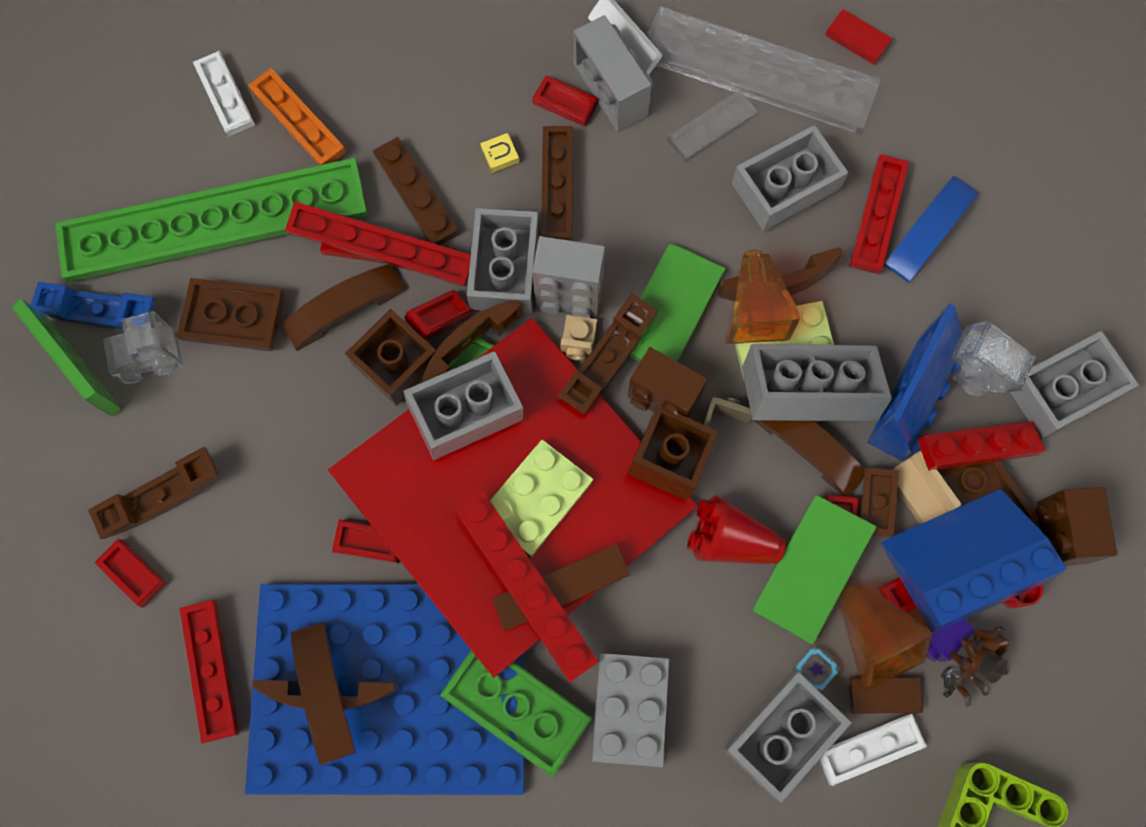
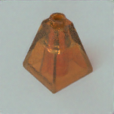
M761 250L747 251L742 256L725 338L726 345L790 340L800 321V313L770 255L763 254Z
M851 585L841 592L840 609L859 677L866 692L925 662L932 637L931 631L926 626L866 585L861 587Z

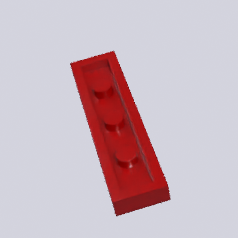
M879 154L849 267L878 275L882 271L909 161Z
M1034 421L929 434L917 440L928 471L1038 456L1045 451Z
M209 600L181 607L179 610L201 744L239 735L217 601Z

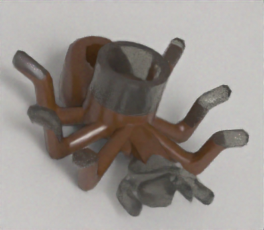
M998 626L993 631L975 629L973 631V640L962 638L961 643L969 656L968 659L955 652H950V658L959 663L960 666L959 668L953 665L948 666L940 675L944 679V687L946 689L943 695L946 698L951 696L954 690L957 689L964 697L965 706L968 708L972 706V698L962 685L963 681L968 678L981 690L983 695L987 696L989 691L974 673L990 683H996L1003 675L1008 674V662L1003 656L1009 651L1010 642L1000 635L1004 632V627Z

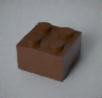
M390 309L345 352V355L361 374L397 406L405 398L403 391L418 385L422 381L427 365L436 349Z
M649 346L630 378L627 397L631 399L632 405L642 411L649 409L654 412L657 405H661L663 409L675 416L681 414L689 418L702 395L708 378Z
M657 405L627 474L684 500H688L697 487L719 431L681 414L675 416L663 409V406Z
M1105 487L1064 489L1037 502L1035 512L1040 518L1037 523L1041 525L1042 533L1049 539L1065 566L1090 564L1118 555Z

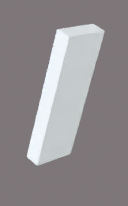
M599 0L588 16V19L593 21L605 15L611 25L615 24L618 27L627 48L630 47L634 51L640 69L650 74L662 58V53L615 0Z
M220 50L194 61L193 64L227 136L231 137L255 126Z
M908 713L833 744L819 761L829 785L833 786L927 747L913 714Z

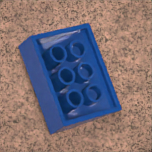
M948 304L919 337L891 393L892 399L877 421L867 441L868 444L901 461L908 455H914L918 452L920 446L917 440L921 438L920 434L924 426L929 427L937 414V410L933 409L937 399L942 400L950 387V383L946 380L950 372L955 373L963 360V356L959 354L963 348L964 340L955 306Z
M1001 489L881 542L931 634L1055 579L1067 569L1049 539Z

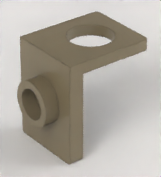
M713 396L703 425L709 426L712 413L749 424L752 419L751 410L749 407L742 406V403L737 399L730 397L721 399Z

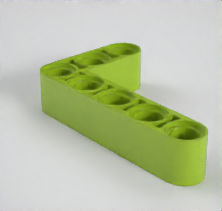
M969 761L960 765L956 772L938 827H986L993 805L1036 824L1060 827L1068 818V808L1064 800L1056 794L990 764ZM977 769L983 774V783L978 788L975 787L972 781V775ZM1011 784L1015 787L1017 793L1012 803L1006 797V790ZM1046 800L1049 804L1050 812L1047 817L1043 818L1040 806ZM965 803H969L972 815L969 820L964 822L961 818L960 810Z

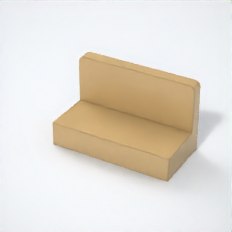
M921 450L892 469L899 470L897 493L919 524L961 506L960 501L937 470L928 471Z

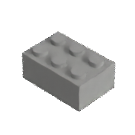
M603 15L574 30V66L593 96L598 98L600 107L617 133L647 118L649 104L651 103L652 80L647 71H642L638 66L634 51L630 47L627 48L623 43L618 27L615 24L611 25L607 17Z
M813 125L736 166L731 184L764 232L841 190L848 171L818 128Z
M475 208L467 299L472 310H485L498 304L517 300L522 306V313H532L534 298L532 271L539 238L538 212Z
M539 236L532 271L536 308H540L548 314L565 312L572 313V316L597 317L603 287L605 246Z
M1102 330L1020 373L1006 384V387L1028 421H1034L1040 439L1139 386Z
M495 351L403 391L409 411L433 460L523 420V406Z
M599 654L592 762L663 767L669 670L668 658Z
M799 672L791 673L725 745L723 750L773 800L782 803L852 722Z

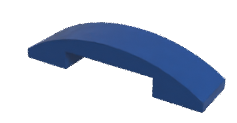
M953 176L900 242L884 266L909 283L979 192L956 176Z
M38 282L31 306L46 317L113 329L148 328L156 299L151 296L124 293L122 297L76 291L67 285Z

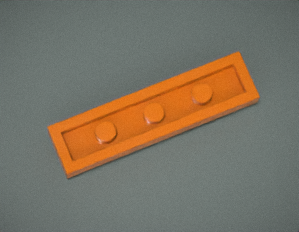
M272 68L248 84L251 92L318 165L335 162L347 153L345 147Z

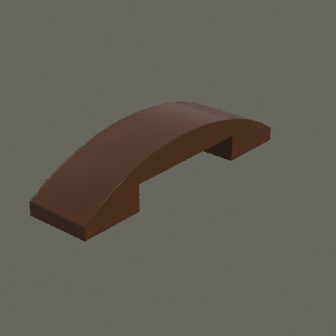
M838 247L811 255L805 270L755 283L752 272L722 280L718 290L719 297L738 302H764L794 295L809 288L826 276L837 264L843 253L842 249Z
M390 264L374 268L351 277L319 294L290 315L282 323V326L293 346L298 351L324 337L322 331L375 302L380 306L406 290Z
M631 293L613 318V323L580 369L576 370L558 397L585 415L627 360L653 321L658 310Z
M517 300L498 304L485 309L461 324L436 350L427 365L421 383L450 371L448 365L490 328L499 336L523 316L521 304Z
M753 420L770 435L776 434L823 474L821 478L841 495L849 496L864 479L865 469L836 439L816 422Z
M202 447L176 461L177 467L124 496L116 494L90 508L88 511L100 539L120 534L170 511L198 494L216 480L219 474L207 448Z
M325 622L290 632L299 688L319 764L324 765L356 754L331 657L333 654Z
M253 680V688L268 698L288 706L304 709L302 697L296 695V681ZM359 682L358 697L341 696L344 710L368 706L388 698L399 691V683Z

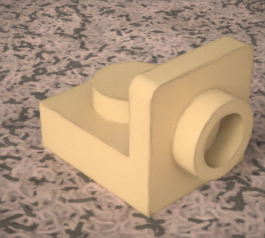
M566 315L560 349L567 358L584 360L585 357L587 358L590 355L594 346L597 319Z

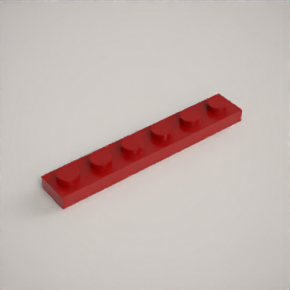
M296 201L293 203L285 228L288 234L459 286H466L469 276L470 254Z
M483 489L454 507L455 513L568 682H572L597 664L598 660Z

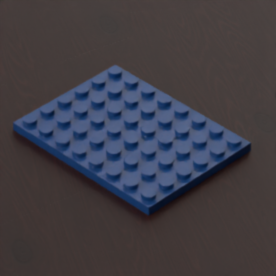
M260 584L253 680L296 681V695L301 696L290 632L325 622L333 654L331 657L341 696L358 697L359 682L399 683V691L371 705L344 710L345 716L349 721L356 754L320 765L305 709L288 706L272 700L253 688L245 794H524V756L440 696L471 650L419 584ZM525 653L514 661L523 669H525ZM507 667L499 676L502 679L510 680L516 676L517 672ZM509 694L501 695L502 704L505 697ZM514 696L506 702V711L509 715L514 713L517 708V701ZM508 730L510 738L517 741L515 734Z

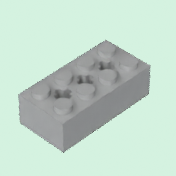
M751 344L742 366L752 420L878 421L892 399L877 346Z

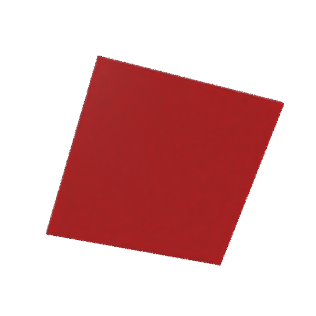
M532 318L480 356L483 357L495 351L523 406L522 421L433 460L408 409L327 469L493 678L530 649L540 638L528 621L507 631L504 630L492 599L508 592V590L455 513L454 507L482 489L489 500H491L541 440L545 441L593 479V483L531 558L528 556L541 577L616 544L626 566H628L698 507L691 497L688 500H684L627 474L641 441L601 396H599L585 415L558 397L577 368ZM597 591L561 607L569 616Z

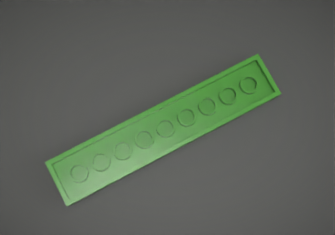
M356 158L56 222L55 227L62 279L69 283L287 235L288 233L285 231L294 201L352 219L368 217Z

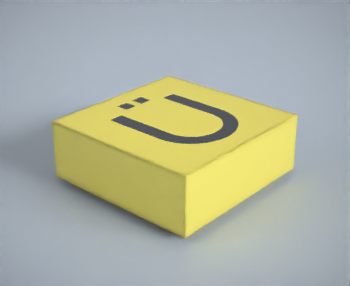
M508 133L480 143L492 173L520 163Z

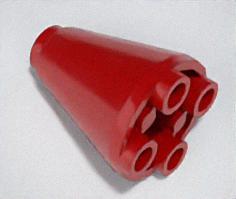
M716 495L710 500H701L697 509L699 521L696 531H691L687 541V549L693 551L696 560L766 565L771 562L775 564L780 562L784 555L786 542L784 538L779 537L778 533L723 497Z

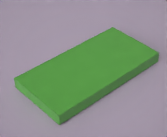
M669 243L640 298L657 309L658 312L629 357L640 362L650 346L679 362L724 274L725 268L675 244Z
M22 299L12 305L14 312L84 400L110 416H115L122 410L50 319Z
M815 495L789 542L782 559L777 564L752 611L813 645L877 526Z
M470 651L440 696L551 777H554L592 717L515 662L508 666L517 672L514 678L505 680L499 675L493 678L474 653ZM509 694L502 703L501 695ZM514 696L517 701V708L514 713L509 715L506 711V702ZM508 730L515 734L517 741L510 738Z

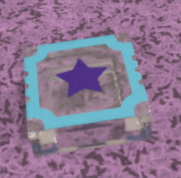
M813 645L793 667L791 672H799L821 693L841 668Z

